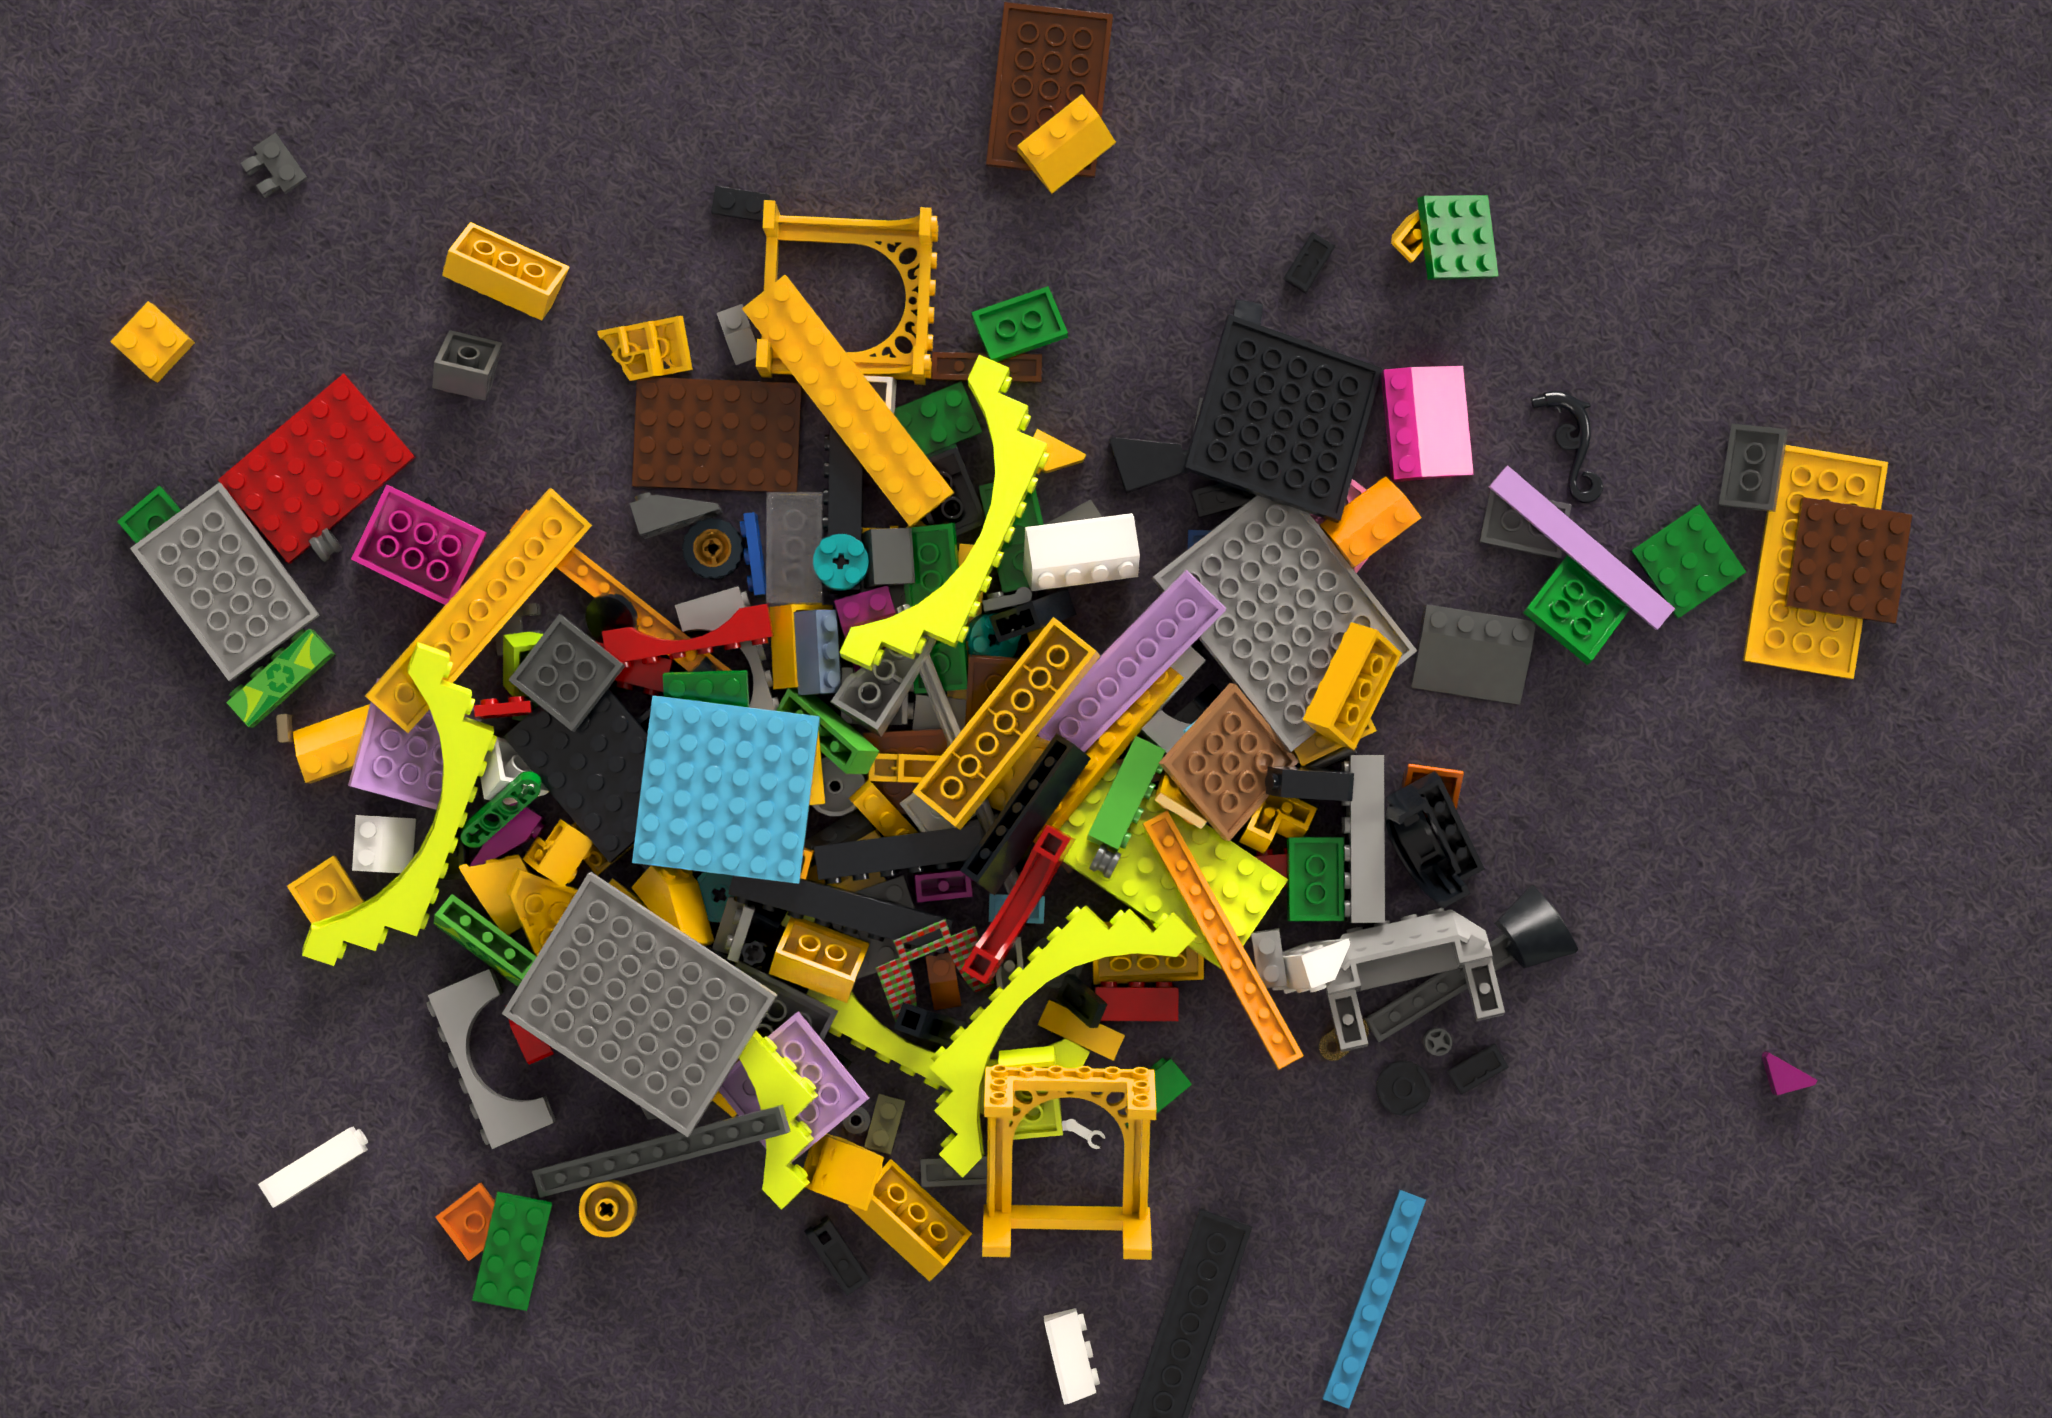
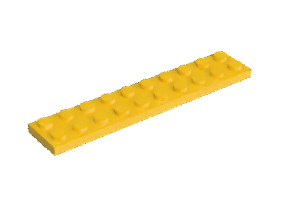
M787 275L782 276L742 308L762 336L769 340L772 349L910 527L954 494L947 482Z
M549 488L370 689L365 697L406 733H409L430 709L413 679L408 674L407 667L416 643L420 642L449 653V661L453 662L448 678L443 677L442 680L453 683L592 525L552 488Z

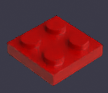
M525 696L509 697L508 703H499L497 699L480 700V705H474L475 717L479 720L525 716L534 710L533 703L527 701Z

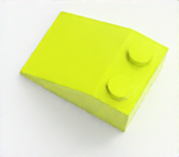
M1044 1046L999 1051L998 1065H1005L1007 1067L1032 1065L1036 1068L1057 1066L1055 1047ZM1015 1091L1016 1097L1021 1101L1029 1102L1033 1098L1029 1091ZM1037 1091V1092H1038L1039 1094H1044V1093H1047L1048 1091ZM1060 1098L1046 1101L1030 1110L1017 1126L1013 1140L1063 1135ZM1014 1106L1013 1113L1019 1112L1020 1108Z

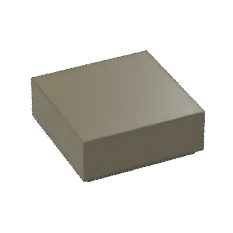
M277 715L278 741L280 743H293L292 715Z

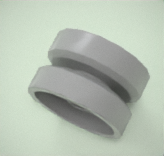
M828 757L821 759L825 804L812 806L818 812L831 817H842L854 812L857 807L848 798L866 782L864 774H846ZM833 781H838L841 786L836 792L832 791L830 786Z

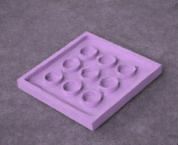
M371 702L348 786L437 810L442 791L443 756L440 736L430 709L413 729L406 733ZM474 706L470 715L465 714V717L479 722L482 720L475 717Z
M799 1011L768 1036L777 1046L775 1051L782 1058L787 1057L797 1068L795 1072L802 1079L804 1077L808 1078L815 1085L816 1089L814 1091L818 1094L795 1118L798 1122L800 1120L803 1121L811 1129L812 1133L810 1135L814 1140L794 1160L869 1099L868 1095ZM739 1060L733 1066L718 1091L740 1116L759 1111L761 1108L755 1088L742 1062ZM764 1139V1140H760V1142L762 1143V1145L766 1148V1141H765V1139Z

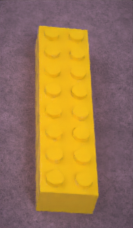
M1053 617L913 790V793L961 830L1100 658L1099 653Z

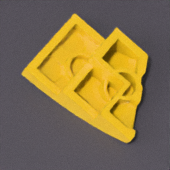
M683 316L597 331L598 336L609 346L613 352L611 355L616 362L621 364L623 372L630 381L693 370ZM663 360L670 366L669 369H664Z
M519 854L506 856L503 859L486 860V864L471 867L467 864L459 866L471 889L501 931L510 935L522 927L508 896L517 868L532 873Z

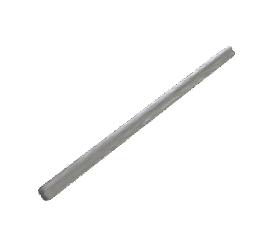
M904 604L897 607L895 612L898 614L911 607L909 604ZM929 654L919 673L947 743L950 746L961 731ZM987 798L975 812L984 835L996 820ZM1015 867L1004 882L1008 895L1019 878Z

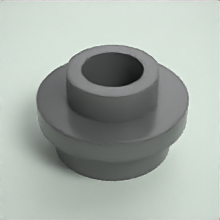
M859 1106L843 1120V1125L852 1134L863 1133L870 1125V1115L866 1109ZM852 1116H860L862 1119L861 1124L853 1125L851 1122Z

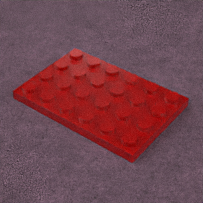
M343 373L221 476L218 481L222 483L231 497L290 564L311 547L309 543L311 538L319 537L325 528L331 530L416 457Z

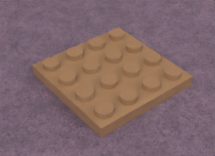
M1229 683L1163 757L1159 764L1219 836L1225 841H1230L1269 797L1266 794L1265 786L1268 766L1295 767L1299 761L1292 752L1288 753L1274 730L1238 686Z

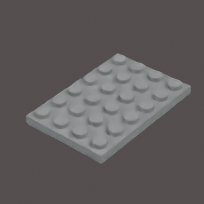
M220 482L130 548L230 682L320 616Z

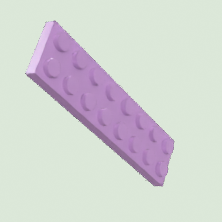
M1185 570L1100 656L1038 733V736L1051 741L1057 733L1085 752L1226 611V607L1192 574Z

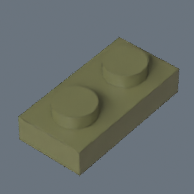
M878 1094L864 1148L891 1155L905 1100Z

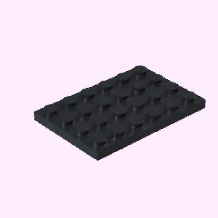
M609 688L575 732L571 731L539 705L504 736L528 767L540 776L544 786L609 863L616 860L634 844L648 733Z

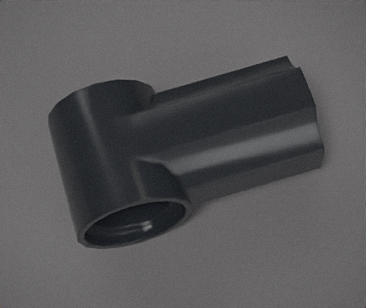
M753 939L752 943L744 944L741 950L744 957L742 961L764 972L775 949Z

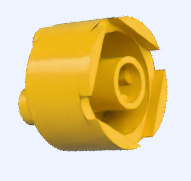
M610 1179L595 1183L584 1192L580 1199L579 1218L583 1227L589 1233L599 1237H615L621 1234L633 1223L636 1217L638 1207L635 1194L630 1187L618 1180ZM603 1202L605 1204L611 1203L614 1206L612 1208L614 1214L611 1212L603 1213L602 1210L605 1207Z

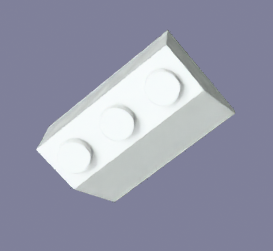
M1349 938L1310 941L1283 951L1287 986L1273 987L1272 989L1284 990L1285 994L1294 991L1301 993L1308 990L1316 992L1325 989V983L1335 980L1350 946Z
M1074 1308L1044 1316L1045 1328L1064 1405L1095 1394V1385H1099L1100 1381L1097 1369H1091L1088 1359L1093 1357L1090 1341L1084 1342L1082 1331L1087 1330L1084 1315H1078L1077 1309Z

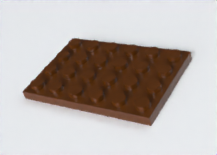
M1004 2L986 166L1033 171L1017 152V145L1081 94H1083L1102 119L1113 14ZM1097 159L1075 176L1095 178Z
M659 377L638 379L636 385L632 486L797 493L802 386L799 383Z

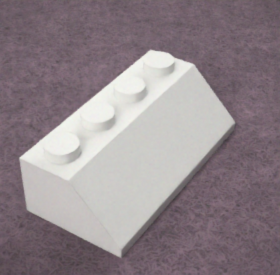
M1132 513L1025 527L1023 572L1031 591L1138 577L1140 554Z

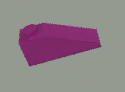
M526 806L484 843L469 867L486 864V860L499 859L527 843L532 837L536 839L545 827L542 823L545 817Z

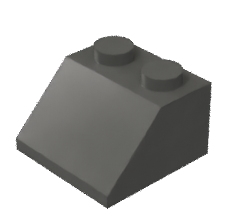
M449 330L434 361L432 388L486 401L493 385L503 343Z

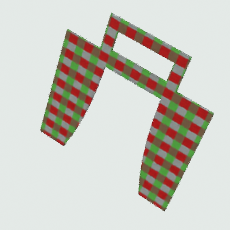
M944 919L894 940L899 958L876 967V971L895 1022L903 1002L917 1006L915 984L909 962L943 947H948L957 969L974 992L994 984L993 980L989 984H984L961 970L975 945L980 940L975 926L951 936L947 922ZM937 929L941 930L943 938L906 953L904 943Z

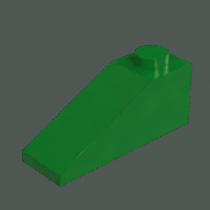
M1162 1057L1150 1067L1155 1073L1156 1114L1192 1085L1171 1058L1165 1061Z

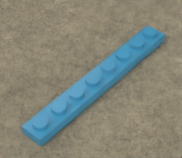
M1399 1189L1322 1398L1324 1400L1349 1409L1426 1199Z

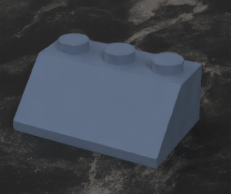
M837 610L794 612L798 695H835L842 685Z

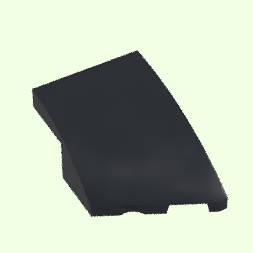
M1534 885L1530 886L1494 923L1512 941L1505 949L1524 969L1563 956L1572 955L1578 951V947L1564 922Z

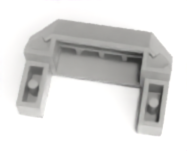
M1444 908L1428 911V915L1417 917V914L1400 918L1401 921L1390 923L1388 920L1385 923H1375L1373 928L1363 930V927H1356L1346 930L1347 933L1342 934L1340 939L1349 938L1350 946L1335 980L1325 983L1340 1052L1368 1046L1356 992L1455 969H1464L1476 1022L1503 1016L1505 1010L1486 931L1455 911H1444Z

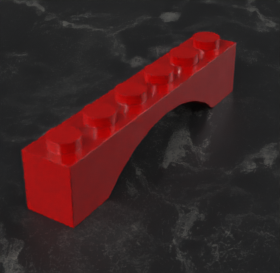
M768 604L739 608L719 628L692 639H660L644 634L633 627L602 631L605 650L626 665L625 667L631 666V660L642 659V664L658 662V656L669 654L670 659L686 657L685 651L697 650V655L714 652L713 647L724 645L725 650L741 648L740 642L750 640L752 646L768 643V637L774 636Z
M1046 825L1010 894L990 926L975 945L963 965L962 971L984 984L991 983L1076 839L1052 825Z

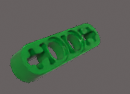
M530 771L519 774L465 822L461 833L462 842L471 848H477L486 843L538 797L542 782L540 776ZM514 798L518 803L514 806H508L503 802V799ZM495 814L499 817V820L490 822L485 819V815Z

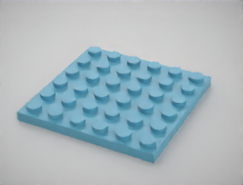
M652 696L632 863L799 884L820 716Z

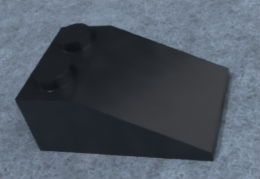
M956 443L926 455L954 492L953 495L926 515L929 525L955 523L956 536L984 525L986 516Z

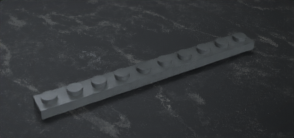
M782 1104L695 1127L689 1137L680 1132H675L533 1170L532 1173L539 1197L541 1198L776 1137L791 1131Z

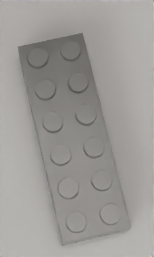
M1350 755L1346 758V761L1341 762V771L1354 773L1352 801H1341V806H1346V817L1341 818V833L1346 834L1344 861H1347V872H1344V889H1347V900H1344V917H1347V922L1385 923L1384 755Z

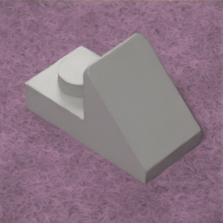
M743 304L717 313L735 365L755 359L757 342L749 320L742 310Z

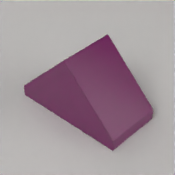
M1769 1052L1762 1054L1771 1092L1774 1095H1781L1810 1087L1818 1081Z

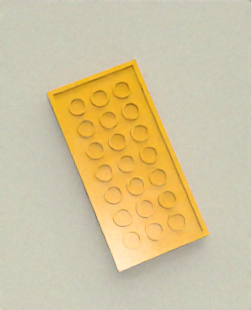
M1786 445L1776 511H1767L1743 661L1854 679L1863 619L1784 607L1800 501L1802 497L1881 509L1888 462Z

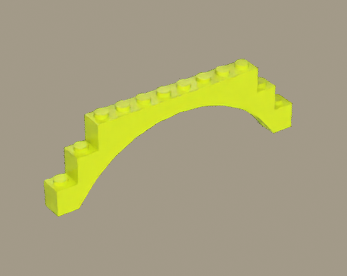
M979 355L968 377V386L986 419L994 448L995 479L992 500L979 538L965 561L944 585L920 603L890 618L851 627L839 652L841 658L872 671L874 665L879 666L885 654V650H882L883 646L914 659L916 653L921 654L927 642V639L924 638L925 635L956 648L958 641L964 642L969 631V627L966 624L970 616L975 618L981 605L978 602V598L981 592L986 593L992 582V577L989 576L993 567H999L1004 555L1001 552L1004 542L1010 543L1016 529L1012 525L1016 517H1022L1027 503L1023 501L1028 492L1033 493L1038 482V478L1035 477L1039 467L1044 469L1050 456L1047 453V443L1020 432V430H1026L1031 416L1028 415V405L1001 394L1002 392L1007 393L1012 382V378L1009 377V367Z
M417 642L407 667L408 674L429 705L440 736L443 756L442 791L434 821L415 856L401 874L377 895L349 911L311 924L302 948V956L334 966L337 958L342 959L345 953L347 943L343 941L376 951L378 943L384 944L388 929L384 928L385 926L417 936L419 929L424 930L429 919V914L426 913L429 903L434 904L439 889L435 887L438 879H444L449 865V863L445 862L448 853L453 854L458 842L455 834L458 827L463 828L468 816V813L464 812L468 802L472 803L478 789L474 784L477 776H483L487 766V761H484L487 750L492 752L497 736L493 735V726L465 717V714L470 715L475 699L471 698V689L442 680L443 677L448 678L453 662L449 661L450 656L448 652Z
M1087 905L1082 909L1077 906L1066 917L1069 923L1062 930L1057 926L1046 938L1050 941L1043 950L1038 946L1027 957L1030 963L1024 969L1019 966L1008 977L1011 983L1004 990L999 986L989 997L992 1003L985 1010L980 1006L969 1017L972 1023L966 1029L961 1026L950 1037L953 1043L947 1049L941 1046L931 1057L934 1063L929 1068L953 1090L951 1093L946 1090L936 1100L939 1106L934 1111L957 1133L956 1136L951 1133L940 1144L944 1149L939 1155L962 1178L985 1155L980 1121L982 1084L990 1055L1005 1025L1026 999L1046 982L1075 966L1104 957L1137 953L1177 957L1196 938L1197 934L1174 912L1169 916L1164 913L1153 924L1156 928L1153 932L1130 908L1125 913L1120 910L1109 921L1113 925L1109 928Z
M787 913L781 923L784 927L787 926L790 919ZM805 915L803 918L811 922H814L815 918ZM811 989L808 990L807 995L838 1010L828 1032L837 1037H841L843 1033L852 1038L850 1042L852 1045L864 1051L866 1047L875 1050V1057L888 1064L891 1060L901 1064L899 1069L913 1077L915 1073L925 1077L924 1083L937 1090L942 1086L950 1090V1093L953 1091L929 1068L934 1063L931 1057L935 1052L906 1041L882 1025L857 1000L853 992H851L848 1002L845 1003ZM1066 1038L1048 1045L1055 1047L1056 1064L1063 1068L1083 1066L1090 1053V1050ZM989 1059L987 1067L998 1065L999 1059ZM985 1077L981 1095L980 1113L984 1114Z
M755 1031L739 1059L755 1088L761 1110L783 1104L791 1131L787 1134L765 1139L766 1159L762 1190L782 1210L810 1183L807 1179L808 1174L798 1164L794 1166L791 1162L814 1140L810 1135L812 1133L811 1129L803 1121L800 1120L798 1122L795 1118L818 1094L814 1091L816 1089L815 1085L808 1078L804 1077L802 1079L795 1072L797 1069L795 1064L787 1057L782 1058L775 1051L777 1046L766 1036L763 1038Z

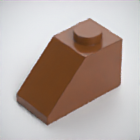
M950 952L939 953L937 957L926 955L934 1010L962 1006L956 965Z

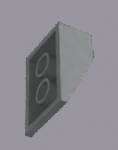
M650 492L634 497L635 502L629 503L639 535L644 539H649L694 524L700 520L703 521L706 518H713L723 514L721 507L717 503L651 495Z

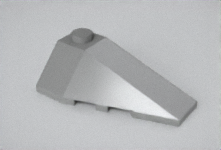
M925 635L924 638L927 639L924 650L921 654L916 653L914 659L885 648V654L880 665H874L872 671L862 667L856 673L848 676L833 697L831 703L856 723L882 737L898 712L919 674L920 668L937 640Z

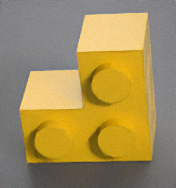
M1269 795L1250 817L1239 842L1264 854L1272 842L1275 833L1286 838L1303 837L1310 826L1317 808L1297 798Z
M560 819L546 841L537 836L523 860L537 872L564 888L567 883H570L575 878L577 867L581 861L590 855L593 843L587 835Z

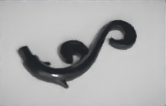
M1561 391L1544 392L1542 396L1531 398L1533 409L1546 406L1547 408L1554 407L1559 412H1562V408H1564L1574 416L1579 431L1577 438L1570 436L1571 431H1574L1575 427L1571 424L1560 425L1555 431V440L1559 447L1564 450L1577 449L1568 480L1571 496L1581 503L1595 501L1603 491L1602 480L1597 474L1590 471L1582 473V477L1590 480L1591 487L1588 491L1581 492L1576 485L1579 470L1590 444V421L1585 408L1591 406L1590 403L1583 402Z

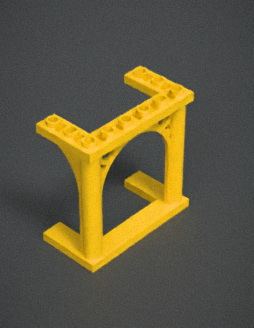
M764 200L763 230L766 235L764 291L777 281L779 241L858 244L881 252L896 266L904 282L906 303L902 319L895 331L881 344L868 350L846 353L864 376L914 380L915 385H926V378H931L932 374L931 355L927 354V351L933 350V335L928 334V324H934V307H929L930 296L935 297L936 280H931V269L937 268V253H932V242H938L937 216H932V208L920 207V214L916 217L889 221L780 216L776 201ZM895 243H901L895 252H890L887 248L888 244L895 246ZM914 248L917 251L915 260L910 264L900 263V254L905 249ZM919 265V268L914 272V276H917L916 279H909L908 271ZM916 287H918V293L913 291ZM911 297L917 300L914 305L909 303ZM917 310V316L912 311ZM908 322L914 323L915 326L911 327L913 333L916 334V338L911 333L905 331V326ZM763 336L761 339H757L756 368L762 378H772L773 374L792 375L772 349L769 340ZM898 337H905L910 340L913 346L910 353L904 354L897 349L895 340ZM889 347L896 358H891L890 354L883 356V350Z
M994 1065L986 1067L984 1117H988L987 1198L983 1213L982 1257H1010L1011 1229L1122 1230L1123 1259L1151 1260L1152 1243L1150 1207H1148L1150 1120H1156L1154 1070H1148L1144 1067H1136L1134 1069H1120L1118 1067L1092 1069L1088 1066L1077 1068H1063L1061 1066L1036 1068L1032 1065L1021 1067ZM1015 1091H1029L1033 1098L1029 1102L1021 1101L1016 1097ZM1037 1091H1048V1092H1047V1093H1044V1094H1039ZM1092 1092H1102V1094L1095 1095ZM1111 1092H1124V1097L1117 1103H1109L1106 1100ZM1065 1097L1085 1099L1098 1104L1108 1111L1117 1121L1124 1138L1123 1206L1011 1205L1013 1137L1023 1117L1041 1103ZM1014 1106L1020 1108V1111L1013 1113ZM1125 1108L1127 1115L1120 1114L1118 1110Z

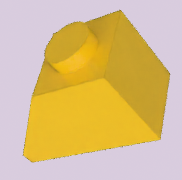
M1419 210L1404 219L1392 234L1391 244L1410 263L1424 249Z
M1039 429L1036 430L1033 438L1047 443V453L1050 454L1044 469L1039 467L1036 473L1038 475L1040 471L1050 473L1082 463L1086 458V454Z

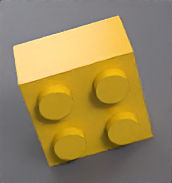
M149 301L110 341L150 379L157 383L195 343Z

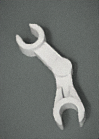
M1074 1119L1062 1121L1063 1131H1073L1088 1140V1144L1092 1148H1100L1091 1142V1138L1093 1135L1098 1134L1105 1139V1135L1101 1131H1091L1077 1123Z

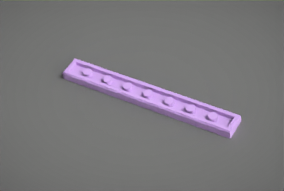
M1508 465L1490 484L1489 488L1655 630H1658L1675 608Z

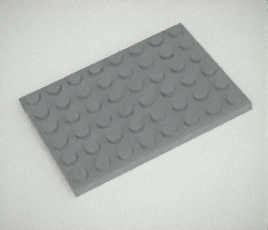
M1258 495L1152 577V580L1159 589L1164 592L1187 570L1226 607V611L1199 639L1233 683L1238 686L1274 730L1288 753L1292 752L1316 732L1302 719L1351 622L1378 630L1402 653L1396 668L1417 651L1309 513Z
M590 872L502 1014L686 1137H689L778 995Z

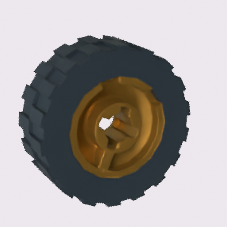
M706 518L704 521L696 522L695 526H691L689 532L685 534L684 544H682L683 557L688 567L700 577L710 580L723 579L725 576L734 573V570L740 566L744 556V543L736 528L729 522L718 518ZM711 544H716L719 547L715 555L708 551Z

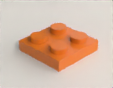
M482 1183L476 1185L435 1217L468 1261L484 1249L495 1202Z

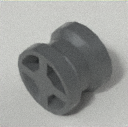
M328 528L322 530V534L319 537H313L309 540L312 548L324 562L328 561L330 555L334 552L339 553L343 550L336 537Z
M1101 844L1089 869L1092 871L1098 870L1103 873L1104 877L1110 879L1122 854L1118 852L1112 853L1108 851L1106 846Z
M1431 1028L1424 1034L1423 1046L1430 1054L1442 1056L1451 1049L1452 1037L1444 1029Z

